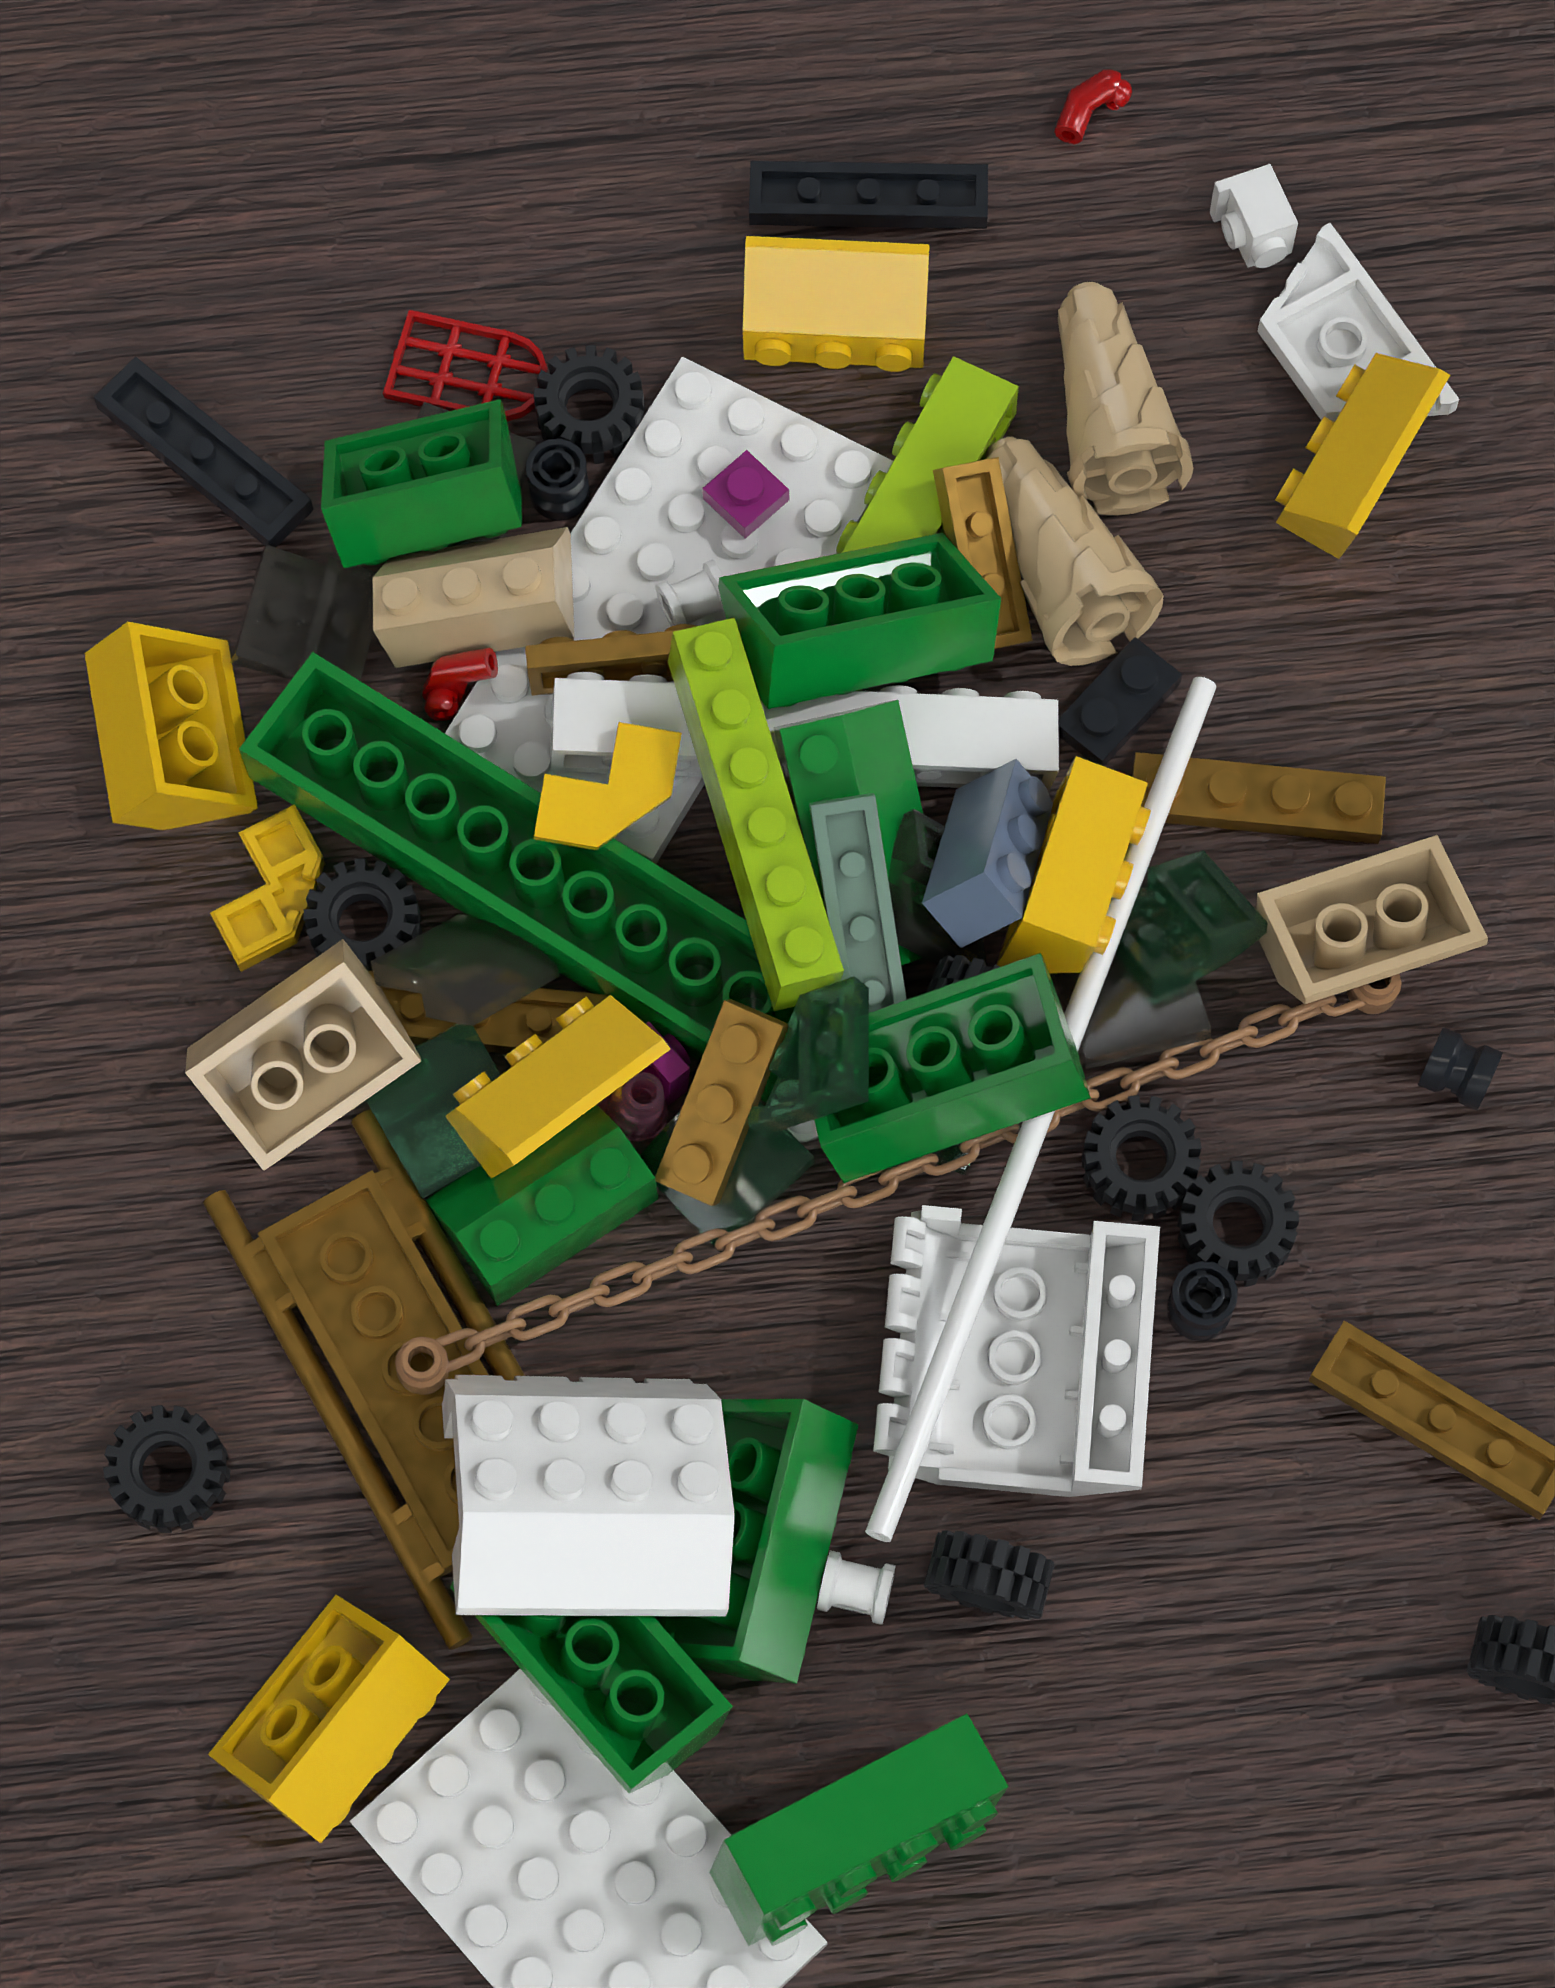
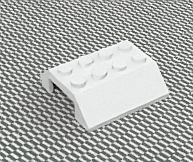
M922 1205V1210L911 1212V1217H896L894 1220L891 1264L906 1269V1274H892L889 1276L885 1328L899 1332L900 1339L888 1338L883 1340L879 1393L894 1397L895 1399L894 1404L883 1403L877 1406L873 1449L874 1452L889 1456L888 1470L983 1225L961 1223L962 1209ZM1094 1221L1091 1235L1010 1228L915 1478L937 1485L1063 1497L1141 1490L1160 1227Z
M455 1375V1379H445V1392L442 1402L444 1438L454 1439L459 1530L452 1552L456 1615H727L729 1609L735 1514L721 1399L707 1384H694L690 1379L645 1378L644 1383H635L632 1378L580 1377L579 1382H570L567 1377L514 1376V1381L504 1380L502 1376Z

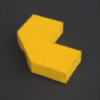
M618 722L608 784L544 774L534 840L598 850L618 836L623 830L668 801L672 795L682 733Z
M295 804L239 832L240 838L265 885L210 912L216 927L241 972L297 944L304 925V909H309L306 901L307 894L310 889L316 891L318 885L316 879L322 874L325 865L323 855Z

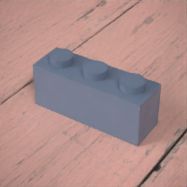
M1017 759L956 789L922 904L960 948L1023 918L1053 802L1042 781L1036 777H1031Z

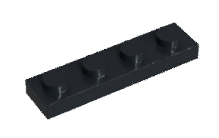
M750 161L749 225L987 229L988 164Z
M136 356L94 396L97 408L271 551L314 510L312 501L306 494Z

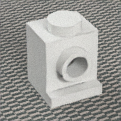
M1271 164L1215 182L1210 215L1213 222L1221 220L1222 230L1231 249L1239 248L1247 268L1255 265L1258 268L1270 267L1283 260L1287 254L1292 253L1298 221Z

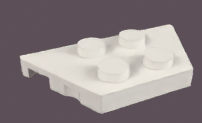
M1331 223L1324 225L1318 232L1314 245L1302 263L1298 262L1286 280L1284 290L1279 297L1274 298L1261 317L1257 332L1321 420L1325 416L1335 422L1346 403L1336 397L1339 389L1354 364L1366 369L1375 353L1436 368ZM1447 382L1427 416L1449 415L1456 411L1459 398Z

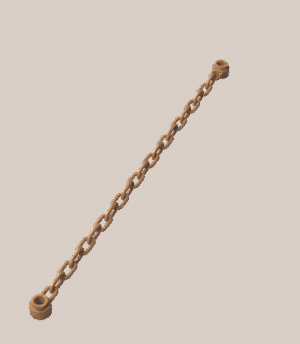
M1400 974L1384 978L1387 985L1384 989H1374L1369 984L1347 990L1350 1002L1338 1007H1333L1337 1002L1335 995L1308 1004L1303 1003L1293 1008L1283 1004L1273 1005L1248 1015L1242 1019L1238 1030L1218 1038L1211 1039L1208 1036L1201 1035L1170 1046L1161 1053L1158 1062L1133 1071L1129 1068L1120 1067L1090 1078L1086 1083L1091 1098L1055 1110L1047 1133L1057 1127L1060 1118L1085 1107L1096 1112L1106 1110L1107 1106L1116 1100L1121 1104L1127 1101L1128 1096L1137 1095L1140 1086L1163 1076L1175 1080L1186 1078L1215 1065L1219 1055L1243 1044L1252 1048L1266 1046L1290 1036L1298 1028L1299 1022L1321 1013L1333 1017L1341 1016L1356 1009L1367 1014L1383 1013L1391 1008L1401 990L1402 981ZM1277 1014H1282L1278 1022L1281 1026H1285V1028L1263 1037L1255 1038L1258 1034V1029L1255 1026H1250L1251 1024ZM1203 1045L1199 1051L1200 1056L1207 1059L1183 1069L1175 1070L1179 1066V1061L1172 1056ZM1123 1077L1120 1081V1086L1122 1089H1127V1091L1096 1102L1099 1098V1092L1096 1089H1092L1093 1087ZM1019 1124L962 1142L959 1147L960 1151L967 1153V1155L940 1166H935L939 1160L938 1156L930 1153L843 1183L841 1180L838 1183L837 1190L812 1200L804 1196L791 1197L761 1210L756 1216L754 1223L731 1232L718 1228L708 1230L683 1240L677 1244L671 1256L648 1265L636 1261L620 1265L594 1277L590 1287L586 1290L563 1299L557 1295L540 1297L514 1308L507 1315L505 1322L478 1332L474 1329L464 1328L435 1340L427 1337L412 1338L404 1343L397 1352L395 1364L398 1379L403 1387L412 1393L419 1395L434 1393L445 1384V1379H448L449 1372L480 1359L487 1346L510 1337L521 1341L531 1340L563 1326L572 1312L595 1303L601 1307L616 1306L646 1293L655 1279L678 1270L686 1274L701 1272L730 1259L735 1247L760 1237L768 1241L781 1240L811 1227L820 1213L840 1205L854 1209L860 1208L890 1196L898 1188L899 1182L923 1172L939 1176L966 1166L976 1160L980 1150L1003 1140L1015 1143ZM882 1173L878 1181L881 1185L886 1186L885 1188L853 1199L857 1195V1189L854 1186H849L850 1184ZM800 1205L797 1215L800 1218H805L804 1220L772 1232L775 1222L772 1219H767L768 1217ZM718 1238L714 1246L718 1251L723 1252L690 1264L693 1260V1255L690 1252H685V1250ZM636 1271L632 1275V1281L635 1284H640L639 1286L606 1298L610 1293V1289L607 1285L601 1284ZM552 1304L549 1307L548 1313L552 1317H557L556 1319L523 1331L526 1327V1321L518 1318L519 1316ZM468 1338L464 1343V1347L468 1351L473 1352L449 1361L447 1352L443 1347ZM419 1353L429 1354L434 1359L433 1366L425 1372L414 1371L409 1366L411 1359Z

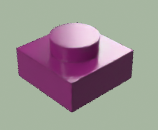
M748 450L743 452L702 488L703 500L745 539L790 500L789 489Z
M650 1022L646 1023L647 1026L662 1037ZM667 1033L662 1038L670 1047V1050L639 1073L669 1106L688 1091L690 1074L688 1065L691 1064V1061L681 1043L673 1035Z

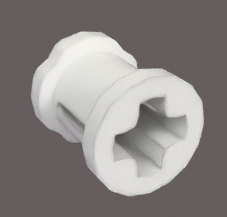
M713 559L703 563L702 571L670 585L663 581L655 585L659 602L670 626L689 624L718 610L724 612L718 589L719 577L724 575Z
M830 1550L822 1579L817 1610L827 1612L833 1606L871 1615L873 1623L883 1625L896 1566L886 1563L882 1569L844 1561L841 1558L840 1552Z

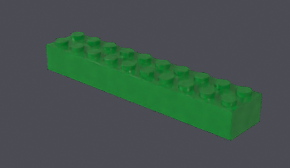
M314 652L311 653L239 748L249 778L290 804H295L301 811L379 860L387 863L395 870L397 869L406 877L589 992L603 994L607 997L613 996L645 1024L650 1022L662 1037L667 1033L673 1035L686 1052L697 1060L701 1061L724 1000H735L790 1024L761 1096V1100L767 1104L799 1060L795 1039L819 1031L838 1003L837 991L834 997L774 1011L745 919L616 839H612L598 850L534 840L541 797L540 792Z

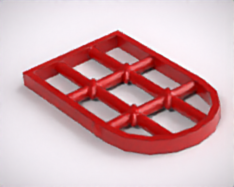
M409 310L398 346L393 353L394 359L384 387L383 396L385 399L444 412L469 407L440 400L444 385L479 392L478 395L483 396L481 404L492 401L493 395L525 402L519 407L505 411L506 420L509 422L526 416L535 408L534 394L503 388L501 383H497L502 367L538 375L541 370L548 373V367L542 351L530 339L514 332ZM414 322L450 329L451 332L447 345L410 337ZM460 332L500 340L496 355L461 348L462 345L457 344ZM509 343L527 349L537 359L539 365L510 359L511 355H506ZM406 346L438 352V356L443 357L438 373L402 366L401 362ZM453 356L488 363L487 367H492L487 384L453 377V373L448 372ZM397 375L430 381L429 385H434L431 397L393 390Z

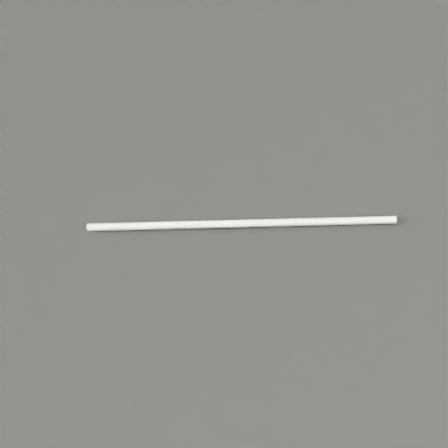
M1195 677L1192 680L1144 805L1145 808L1151 810L1145 831L1138 845L1129 844L1124 857V861L1134 865L1121 900L1112 897L1106 915L1115 918L1116 923L1109 944L1103 955L1093 952L1079 974L1064 1013L1077 1052L1215 693L1216 684L1207 678ZM1055 1111L1023 1121L866 1528L865 1532L877 1540L891 1542Z

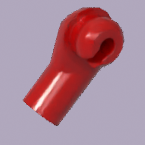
M1103 69L1072 88L1068 93L1054 133L1056 137L1069 144L1080 143L1093 111L1102 104H1105L1111 110H1118L1119 107H1124L1132 95L1131 84L1125 79H1121L1119 71Z
M492 648L442 656L433 663L422 694L426 700L424 709L429 717L438 721L452 719L458 713V703L462 700L469 682L496 678L498 674V661Z

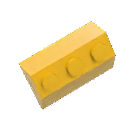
M746 236L743 302L744 360H757L759 363L768 366H781L788 362L817 363L829 369H841L848 365L877 366L882 370L890 372H900L909 368H923L930 244Z
M1375 353L1366 369L1354 364L1336 397L1346 402L1334 422L1325 416L1323 417L1306 446L1307 450L1315 454L1304 474L1293 468L1275 501L1285 506L1276 523L1340 559L1361 530L1448 381L1450 374L1439 368Z
M127 621L84 653L112 823L168 830L249 814L258 809L253 780L249 778L239 748L246 739L228 640Z
M1075 757L1052 800L1053 806L1023 918L1009 924L996 965L1002 967L1041 953L1049 974L1081 973L1093 952L1101 955L1104 954L1116 923L1115 918L1106 915L1111 898L1121 900L1133 870L1134 864L1124 861V857L1129 843L1139 844L1151 810L1141 806L1148 785L1147 782L1080 757Z
M586 996L556 1018V1021L563 1030L543 1044L537 1034H534L504 1056L512 1067L498 1078L491 1081L484 1071L456 1091L453 1096L460 1105L445 1117L492 1179L517 1164L668 1052L670 1047L664 1039L613 996H608L596 1006Z
M335 1595L208 1755L319 1843H322L331 1830L346 1818L352 1803L374 1775L390 1762L394 1750L418 1719L430 1711L437 1695L450 1679L398 1633L340 1596Z

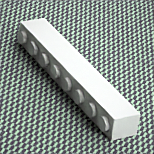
M576 672L569 674L567 678H555L552 700L550 771L610 773L618 722L682 733L675 776L702 777L674 683H667L665 678L657 675H638L632 677L629 681L604 680L602 675L593 672ZM896 685L885 687L880 692L853 691L845 695H832L799 702L790 707L767 709L761 701L781 769L782 764L773 727L898 699L917 786L960 788L1017 759L1031 777H1036L1042 781L1049 792L1059 772L1058 700L1041 699L1038 693L1031 691L1010 692L1004 697L979 696V693L972 689L955 688L946 690L942 695L917 694V690L912 687Z

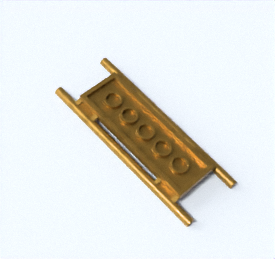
M370 1109L358 1114L351 1123L379 1172L374 1173L371 1170L258 1232L259 1237L255 1240L252 1239L226 1190L211 1194L204 1200L203 1204L448 1649L453 1650L467 1643L473 1636L462 1616L456 1615L455 1604L440 1578L453 1571L452 1552L459 1530L454 1439L444 1438L442 1402L445 1384L431 1394L419 1395L412 1393L400 1383L395 1361L397 1352L402 1345L412 1338L427 1337L435 1340L460 1330L462 1327L413 1241L418 1239L466 1326L480 1332L496 1324L375 1111ZM298 1306L404 1497L406 1504L402 1507L291 1308ZM468 1338L443 1347L447 1352L449 1361L473 1352L468 1351L464 1347V1343ZM505 1340L485 1347L483 1356L495 1376H502L504 1380L514 1381V1376H525ZM419 1353L411 1359L409 1366L414 1371L425 1372L433 1366L434 1359L429 1354ZM480 1359L471 1364L449 1372L448 1379H455V1375H488Z

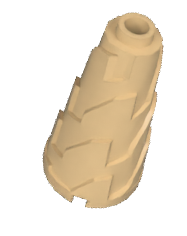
M1096 282L1078 284L1068 292L1067 298L1064 299L1060 309H1058V325L1065 365L1066 432L1070 458V471L1067 472L1070 486L1078 497L1083 495L1086 500H1092L1095 512L1099 515L1119 516L1146 511L1170 500L1167 486L1176 479H1178L1181 491L1191 479L1194 468L1187 440L1181 437L1163 389L1157 386L1142 345L1137 344L1123 302L1118 304L1112 290Z
M1006 437L995 442L987 450L985 458L999 457L1017 562L1023 579L1020 583L1043 633L1046 646L1057 662L1069 666L1094 663L1116 654L1117 651L1110 640L1123 632L1129 642L1134 637L1138 639L1157 619L1162 609L1163 593L1153 577L1145 571L1119 535L1113 537L1083 495L1078 497L1054 465L1045 459L1043 460L1029 440Z

